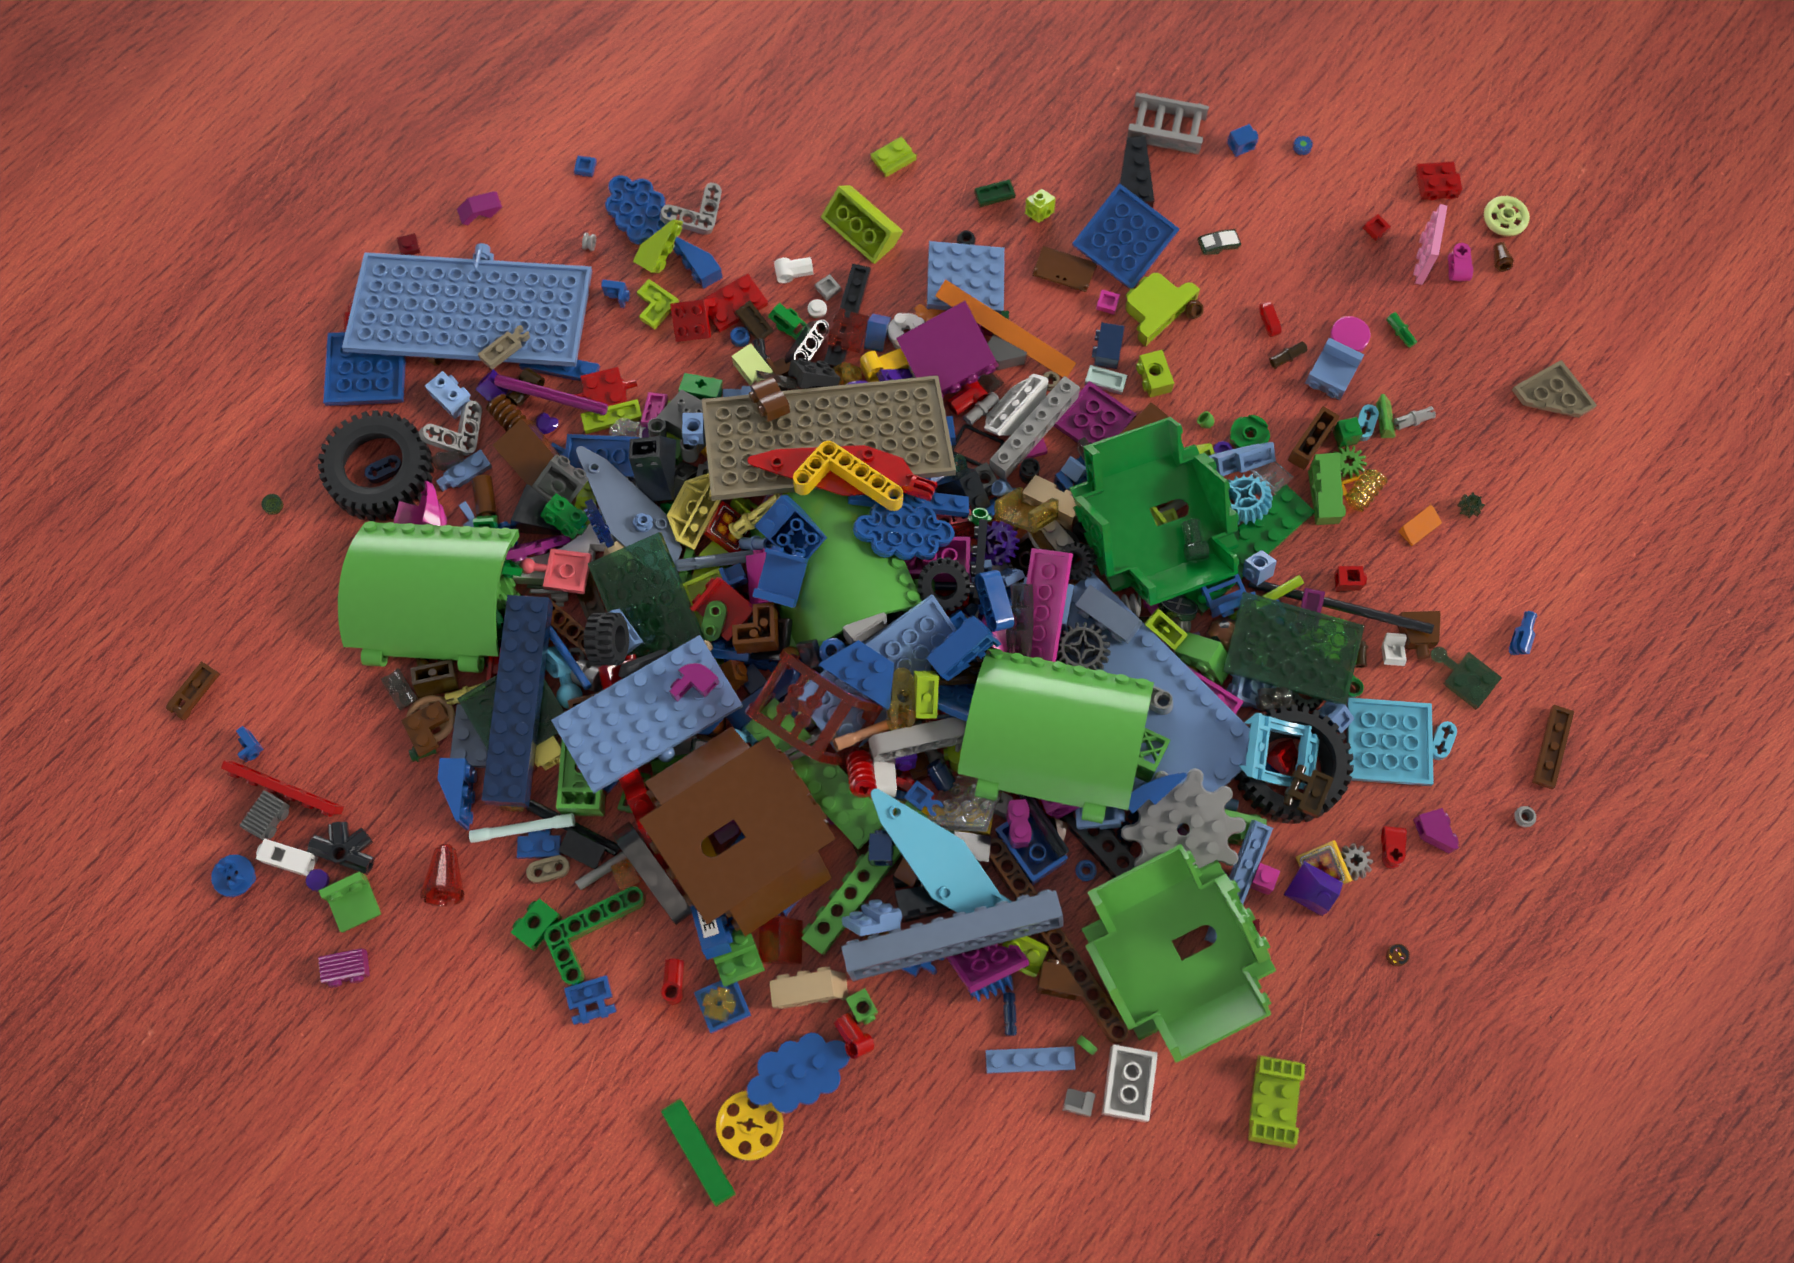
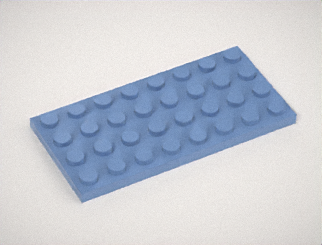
M931 594L864 642L865 645L894 663L891 702L888 710L826 670L797 689L794 694L822 732L834 727L838 737L892 718L912 709L914 671H931V664L926 658L930 655L933 648L940 646L946 641V637L950 633L956 632L957 629L934 595ZM975 657L970 662H978ZM869 738L836 752L841 759H844L865 744Z
M699 635L551 721L592 792L596 793L737 711L743 705ZM687 664H702L718 677L720 683L705 698L693 687L678 702L670 694L672 683L676 679L682 678L678 670Z

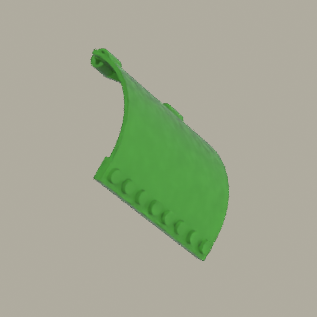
M823 489L812 490L807 495H799L796 492L787 494L806 512L827 537L808 559L796 607L792 608L775 603L781 618L793 620L789 657L799 654L796 644L801 641L817 639L820 647L826 639L834 638L842 633L843 627L848 624L881 613L888 614L897 611H903L904 613L922 602L904 560L896 555L880 557L872 550L871 542L861 541L854 535L853 525L856 519L862 515H869L872 507L848 504V496H841ZM756 527L750 530L752 536L766 538Z
M365 522L349 546L340 576L338 621L343 647L363 648L361 663L365 666L384 667L388 662V656L458 660L460 672L481 673L485 665L484 656L499 657L500 655L496 630L497 593L506 555L519 538L518 529Z
M987 649L970 705L957 774L978 778L975 797L997 801L999 790L1081 807L1083 808L1081 820L1103 824L1106 806L1124 810L1129 808L1154 682L1143 678L1127 677L1123 674H1111L1103 670L1086 669L1083 666L1066 665L1059 661H1047L1040 657H1027L1020 653H1007L1000 649Z

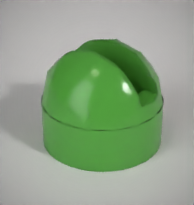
M1208 411L1201 413L1197 418V423L1205 429L1211 428L1215 422L1213 415Z

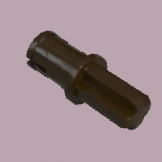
M1301 341L1290 348H1284L1283 352L1269 358L1271 366L1276 369L1288 361L1292 362L1294 358L1307 352V345Z

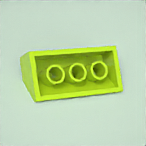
M851 185L838 186L821 216L825 222L873 264L895 246L903 233L902 229Z

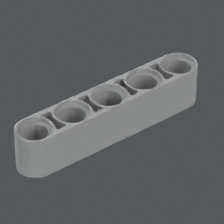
M957 717L946 718L871 736L868 742L874 760L877 762L961 744L963 743L967 722Z

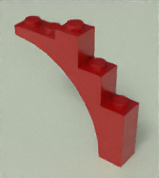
M637 768L621 777L619 781L646 846L665 873H667L668 865L660 853L655 855L649 846V843L652 841L639 819L655 810V807L646 793L648 790L640 770Z

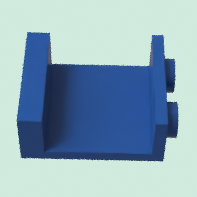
M772 545L771 549L765 548L764 552H767L758 587L754 588L752 597L795 608L808 559L803 558L804 554L800 552L784 553V548Z

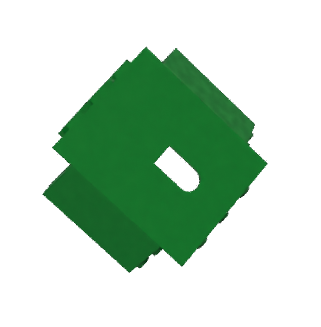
M1172 417L1083 446L1087 482L1069 487L1076 504L1073 507L1078 521L1082 522L1086 531L1084 535L1088 545L1094 549V554L1097 555L1098 559H1095V561L1098 562L1097 567L1100 574H1105L1112 592L1114 593L1131 586L1150 606L1238 574L1239 559L1230 550L1239 547L1234 534L1238 531L1237 522L1239 521V516L1235 510L1230 508L1229 481L1217 472L1214 459L1210 458L1206 453L1200 454L1195 444L1184 448L1181 438L1183 433L1182 426ZM1175 499H1181L1187 503L1189 511L1185 517L1160 526L1156 525L1150 508Z

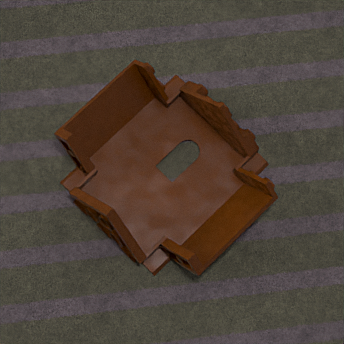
M733 727L728 728L646 781L645 784L649 789L646 793L652 803L655 804L656 809L639 819L652 841L649 843V846L655 855L660 853L669 868L666 869L669 877L672 881L677 879L686 894L683 895V898L688 906L694 905L707 925L725 913L728 918H733L730 920V923L736 932L741 930L746 937L832 879L818 850L836 838L828 827L830 824L826 820L827 816L794 770V766L786 754L782 753L780 748L777 749L769 736L749 747ZM734 819L745 838L716 857L706 856L701 849L702 841Z

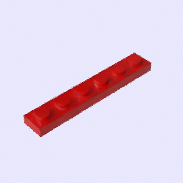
M223 761L221 769L228 771L227 775L231 777L245 778L246 783L253 786L262 785L265 787V791L273 794L279 792L283 794L284 799L289 801H301V805L306 808H318L321 810L320 813L325 816L332 817L333 815L342 814L344 809L342 805L235 761Z

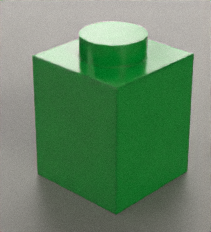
M1357 417L1339 420L1333 429L1338 448H1343L1345 445H1357L1363 435Z

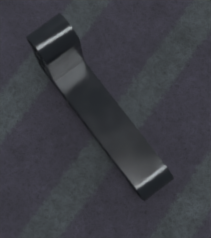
M627 822L613 832L612 835L675 925L691 915V908L632 824Z

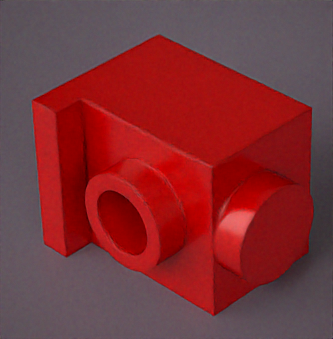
M1338 566L1334 572L1336 592L1361 591L1364 585L1367 584V574L1364 573L1363 566Z

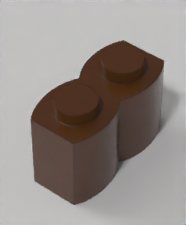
M773 377L750 385V399L753 404L756 403L758 405L757 409L760 416L765 417L768 422L790 413L789 402Z

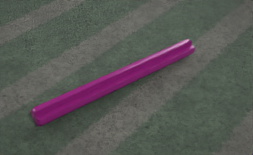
M499 374L494 379L495 385L601 415H606L608 411V405L598 401Z

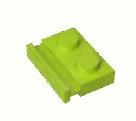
M901 136L872 153L871 159L880 171L884 173V176L888 177L917 160V155L912 152L910 146Z

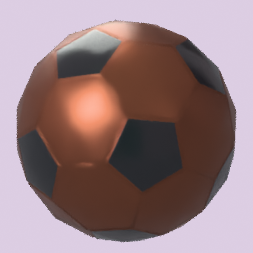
M1219 618L1210 624L1206 637L1221 642L1227 654L1236 651L1242 644L1243 630L1237 621L1231 618Z

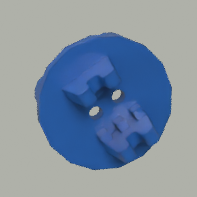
M238 854L222 858L214 866L211 875L214 889L219 894L229 898L245 893L256 881L252 862Z

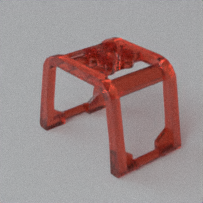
M794 646L783 649L779 655L781 660L756 700L746 708V714L808 757L821 763L847 767L846 758L850 753L858 750L862 741L839 750L837 753L824 751L852 706L864 709L861 718L866 721L861 729L873 725L883 707L870 699L848 693L799 661L798 657L800 654ZM794 668L801 673V676L796 683L788 687V695L783 702L777 705V715L772 721L761 712L776 695L773 693V690L786 669L791 670ZM810 679L819 685L814 695L809 696L806 702L799 700L798 698L804 694L805 684ZM828 691L841 699V702L813 747L799 739L798 736L803 728L810 725V718L815 710L821 707L822 697ZM794 709L797 712H801V714L795 717V726L789 732L780 725L785 716H789Z

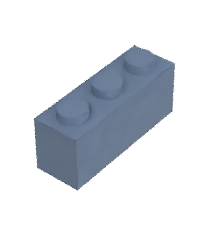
M1091 585L1088 586L1075 604L1079 610L1077 612L1085 619L1090 617L1096 621L1094 623L1096 627L1101 628L1102 631H1105V629L1112 633L1111 637L1119 643L1124 641L1128 644L1142 625L1139 618Z

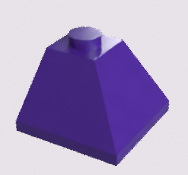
M1304 861L1284 892V895L1323 916L1329 912L1339 897L1343 882Z

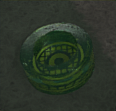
M276 494L265 496L261 502L263 510L270 515L281 512L284 505L282 499Z

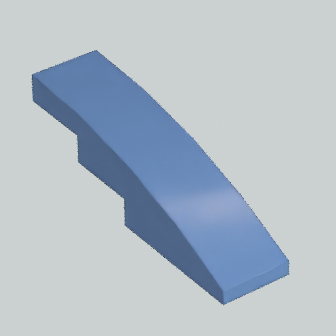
M1273 442L1245 446L1209 455L1216 462V470L1221 476L1236 471L1243 473L1276 461Z

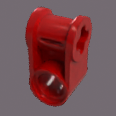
M1383 826L1382 863L1389 869H1396L1406 858V828Z

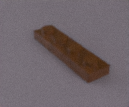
M1557 705L1551 707L1532 783L1552 790L1556 787L1574 711Z

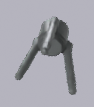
M527 585V588H531L530 593H551L552 601H556L559 607H563L564 602L569 601L568 592L544 589L543 585Z

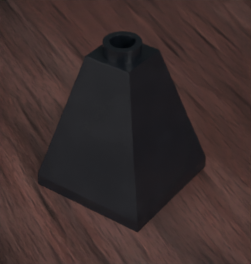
M526 484L511 518V529H518L519 533L561 535L562 533L558 528L547 523L540 516L549 501L530 485Z

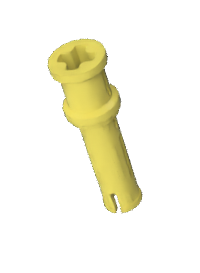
M773 495L752 512L741 515V519L737 522L730 523L728 527L731 534L735 538L741 539L745 532L749 529L753 530L756 523L759 522L781 495Z

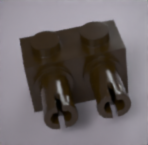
M415 658L417 667L410 668L412 685L418 698L459 690L458 675L452 659H437V663L429 664V659Z

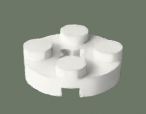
M910 313L896 314L888 326V337L893 346L897 349L901 348L896 338L904 334L903 330H912L925 323L924 320Z

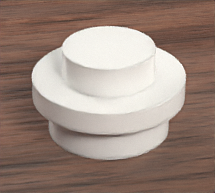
M813 300L808 305V312L814 318H821L827 312V305L822 300Z

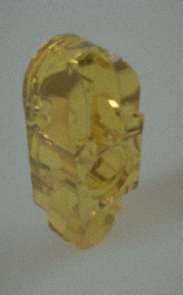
M904 667L896 669L893 673L890 708L887 710L886 719L887 726L891 731L906 727L911 728L915 722V683L911 672ZM897 694H902L906 702L899 701ZM898 717L903 720L901 725L897 724Z

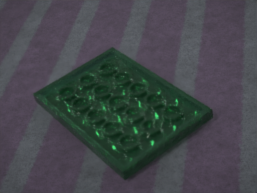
M658 532L587 563L607 612L620 609L643 641V643L628 653L627 656L635 654L636 658L663 649L671 652L699 635L703 641L705 640L695 612L690 609L692 605L662 532Z
M1243 592L1223 672L1332 703L1346 705L1365 625Z

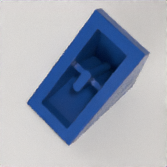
M877 314L871 315L867 324L864 349L883 352L891 317Z

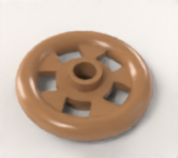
M430 695L415 701L409 708L406 717L414 714L419 709L421 710L429 706L431 703L440 701L449 721L439 725L441 731L433 734L436 742L446 738L452 731L455 723V710L451 704H447L448 700L445 698Z

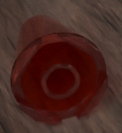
M441 844L434 850L420 892V898H424L426 904L433 906H447V902L453 901L454 905L463 902L465 897L457 851L450 844Z

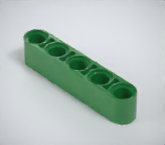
M679 1098L662 1109L661 1112L714 1205L717 1207L736 1195L682 1099Z

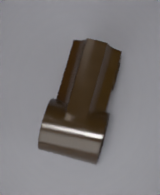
M530 368L524 369L519 376L521 381L539 386H544L545 379ZM513 390L506 394L507 398L518 407L530 396Z

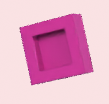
M1101 290L1096 310L1115 314L1120 294Z

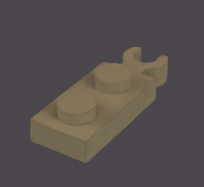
M521 325L515 328L513 334L507 331L478 353L479 359L493 370L522 348L521 342L529 340V332L520 334L524 331Z

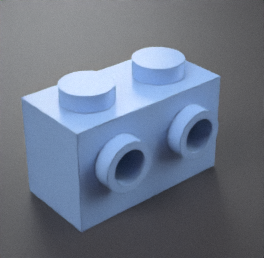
M442 371L427 383L425 387L428 393L456 419L461 415L462 407L470 401L469 397L471 395L464 387L460 388L457 386L458 382L452 375L447 376Z

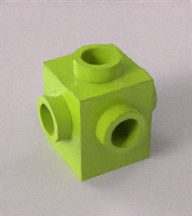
M1041 189L1026 199L1025 214L1039 223L1054 213L1055 197L1045 190Z

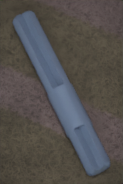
M745 550L677 559L675 561L676 570L680 572L746 563V555H753V551Z

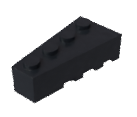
M1146 136L1127 137L1120 184L1153 208L1155 199Z

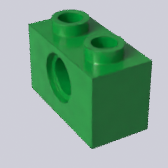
M540 898L528 906L527 913L523 918L516 920L511 931L514 936L533 951L545 939L544 933L546 929L562 919L561 915ZM538 918L540 920L539 926L532 929L530 927L532 920Z

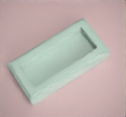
M1090 365L1084 385L1090 381L1102 390L1122 395L1127 375Z

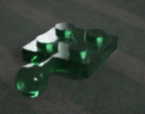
M1438 646L1431 651L1430 655L1434 662H1442L1453 670L1443 684L1475 710L1481 706L1502 678L1470 652L1466 653L1457 664L1448 657L1445 648Z

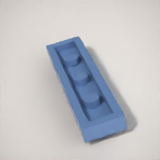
M1074 1047L986 1050L987 1074L1075 1070Z

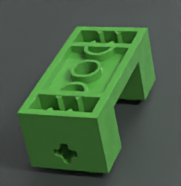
M562 740L557 810L561 815L573 813L574 816H605L606 795L602 789L596 793L592 792L583 774L576 772L577 764Z

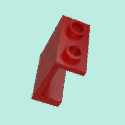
M721 577L711 578L705 585V592L702 595L699 593L693 599L692 604L694 605L690 609L693 612L697 611L704 617L706 607L710 602L722 601L725 603L728 613L722 637L727 641H732V625L746 624L753 616V605ZM714 607L713 613L717 615L719 613V609L717 607Z

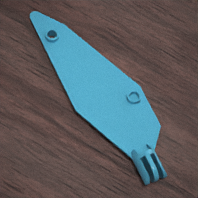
M879 789L871 791V798L880 823L933 899L957 913L965 912L966 914L974 912V909L978 907H994L996 903L1001 901L1013 902L998 892L964 840ZM896 808L897 813L893 815V810Z

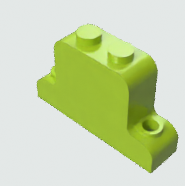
M1152 273L1148 277L1145 276L1139 282L1137 288H1132L1126 294L1127 302L1125 309L1128 314L1140 323L1137 327L1139 342L1146 347L1185 310L1190 300L1198 298L1200 288L1190 282L1177 288L1160 273Z

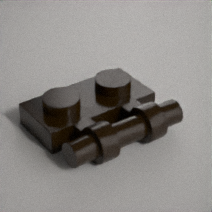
M1299 764L1291 776L1292 782L1290 787L1286 788L1284 793L1286 797L1283 804L1291 806L1293 800L1300 801L1297 810L1318 818L1334 778L1315 769L1308 776L1304 774L1306 767ZM1300 783L1307 784L1303 793L1297 791Z

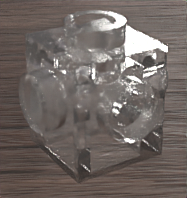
M628 418L617 419L614 425L610 427L609 436L639 437L640 422L631 421Z

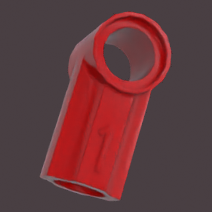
M978 381L972 384L967 383L961 392L947 401V404L952 413L958 416L978 401L981 402L988 396V393Z
M665 960L661 995L670 1005H677L683 999L684 960ZM670 989H677L675 997H667Z
M846 1013L834 1022V1025L846 1042L845 1050L850 1058L856 1059L874 1050L873 1038L870 1034L861 1031L851 1014Z

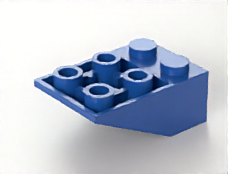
M781 495L755 525L775 546L784 548V553L800 552L804 554L803 558L809 559L827 539L826 535L806 512L788 495Z
M440 758L438 769L440 786L455 821L465 830H469V825L473 823L471 805L475 802L473 784L477 782V771L465 758Z

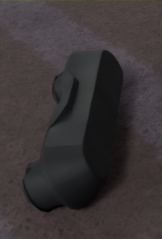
M663 649L624 663L620 667L618 676L624 679L669 652Z

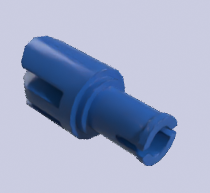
M1525 611L1521 625L1515 628L1509 646V653L1511 655L1530 654L1536 635L1533 631L1537 618L1535 612Z

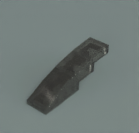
M1014 583L1010 585L1014 626L1006 629L1007 653H1020L1023 656L1031 657L1034 610L1033 584Z

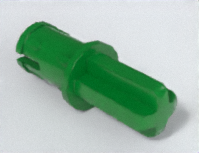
M1397 312L1387 317L1386 321L1395 331V335H1399L1407 347H1413L1417 340L1408 330V324L1405 325Z

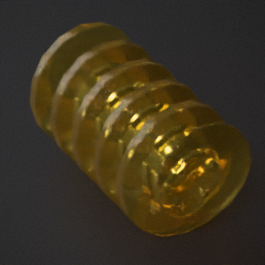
M1365 470L1363 475L1354 484V487L1346 494V503L1352 509L1363 512L1364 508L1370 506L1369 502H1373L1374 497L1378 496L1379 491H1382L1383 485L1388 483L1387 478L1376 470Z

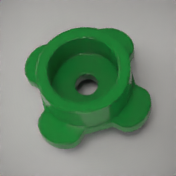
M975 508L967 520L979 526V519H986L989 522L992 517L988 515L986 509Z

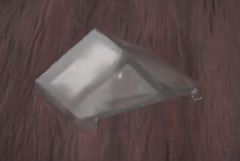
M1276 461L1250 470L1253 477H1259V482L1266 481V486L1270 487L1273 494H1276L1293 479V476Z

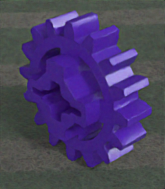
M993 521L992 526L987 524L985 560L991 559V563L994 566L996 564L1003 566V561L1009 563V557L1016 556L1013 551L1019 550V547L1015 546V543L1020 541V539L1015 538L1018 534L1017 531L1012 530L1013 526L1002 521L1000 523Z

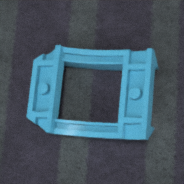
M1255 713L1244 722L1251 725V729L1249 731V745L1246 753V766H1239L1248 777L1290 787L1292 782L1291 776L1265 770L1270 731L1301 737L1298 745L1299 754L1295 771L1299 764L1306 767L1304 774L1308 776L1311 775L1314 769L1316 770L1319 739L1316 734L1311 733L1312 726L1283 721L1270 716H1264L1262 713ZM1300 783L1298 789H1304V786L1307 784Z

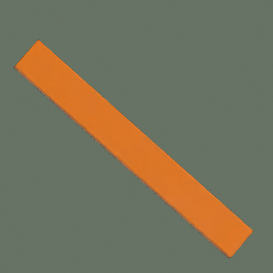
M946 279L935 295L936 298L950 307L966 301L977 324L997 337L1027 352V356L1057 373L1060 377H1068L1076 362Z

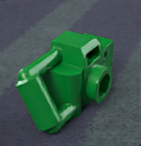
M780 302L767 316L776 323L779 331L785 332L795 340L807 325L806 322L798 317L797 312L792 308H785ZM799 324L802 325L803 328L798 334L793 332Z

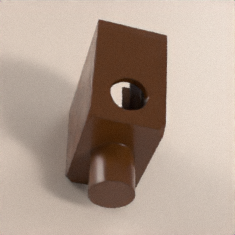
M1440 611L1401 612L1399 616L1434 624L1432 634L1398 626L1400 634H1406L1407 637L1404 645L1405 649H1416L1417 659L1430 658L1429 649L1434 648L1439 643Z

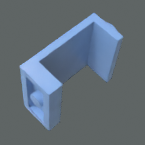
M1329 338L1305 383L1313 389L1326 393L1331 398L1341 400L1364 354Z

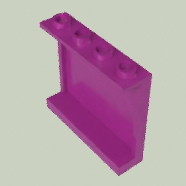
M966 301L896 338L916 378L938 375L942 398L948 393L959 391L961 386L966 383L972 384L979 379L978 377L983 374H991L999 366Z

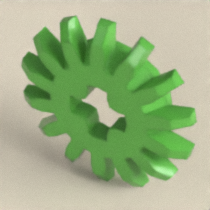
M1345 445V451L1341 447L1338 448L1340 451L1341 472H1343L1342 477L1345 478L1346 474H1349V478H1353V473L1357 477L1360 476L1358 470L1364 472L1365 469L1362 466H1367L1366 462L1361 461L1366 459V456H1359L1362 453L1361 450L1355 453V446L1352 447L1351 451L1348 445ZM1346 457H1349V459L1354 460V462H1352V466H1350L1348 463H1344Z

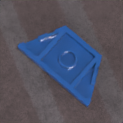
M861 641L854 642L818 665L884 709L888 710L890 708L894 663Z

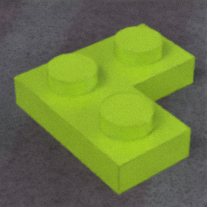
M650 279L637 291L638 297L649 304L639 315V318L654 330L671 313L670 303L679 302L675 296Z

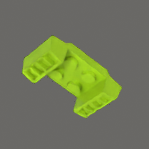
M1263 1055L1257 1056L1249 1117L1248 1141L1291 1149L1297 1145L1299 1128L1295 1127L1300 1081L1304 1080L1305 1074L1304 1063Z

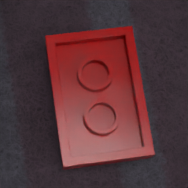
M749 274L740 277L703 298H715L716 306H709L707 312L708 317L719 333L740 322L734 312L749 300L758 311L768 306L767 299Z

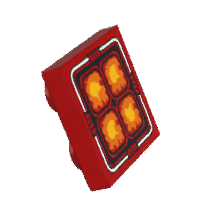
M722 501L718 504L703 534L729 553L741 551L739 547L740 539L735 538L728 527L730 523H735L741 519V515ZM750 529L743 534V537H748Z

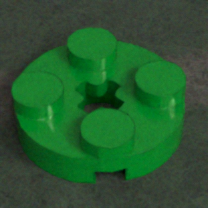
M1248 415V417H1239L1234 421L1230 430L1229 440L1235 448L1267 443L1270 439V432L1265 420L1256 415ZM1252 431L1254 437H1247L1245 432L1249 433Z

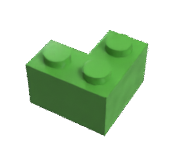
M1186 632L1188 636L1175 650L1177 657L1188 667L1193 666L1199 669L1201 674L1207 679L1222 685L1233 666L1222 643Z

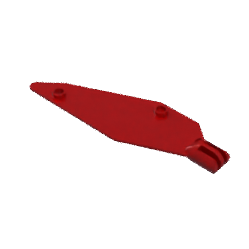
M866 445L840 446L900 486L903 493L929 502L931 501L937 487V482L914 475L902 457ZM817 447L775 449L750 456L747 462L751 466L793 479L795 471ZM829 471L816 485L817 488L841 496L866 495L832 471Z

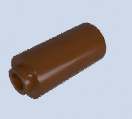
M489 475L473 477L472 487L477 517L497 515L492 477Z

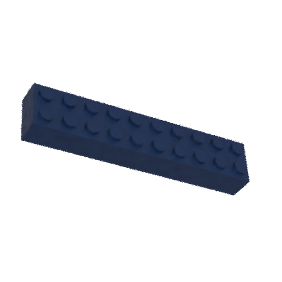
M507 595L482 801L486 805L529 808L553 604L548 597Z

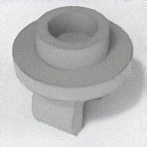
M1180 616L1179 619L1171 618L1182 630L1190 632L1191 622L1186 616Z

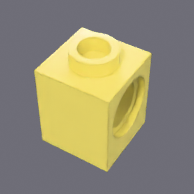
M554 736L536 745L535 764L537 767L542 766L545 771L560 762L561 747Z

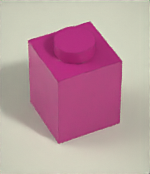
M1259 863L1250 888L1269 895L1274 890L1280 871Z

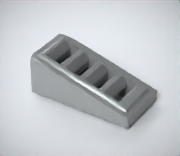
M881 613L844 626V638L850 645L858 640L863 643L887 626V616L885 613Z

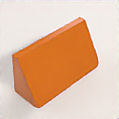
M1429 505L1403 525L1399 533L1413 546L1441 525L1442 522L1435 508Z

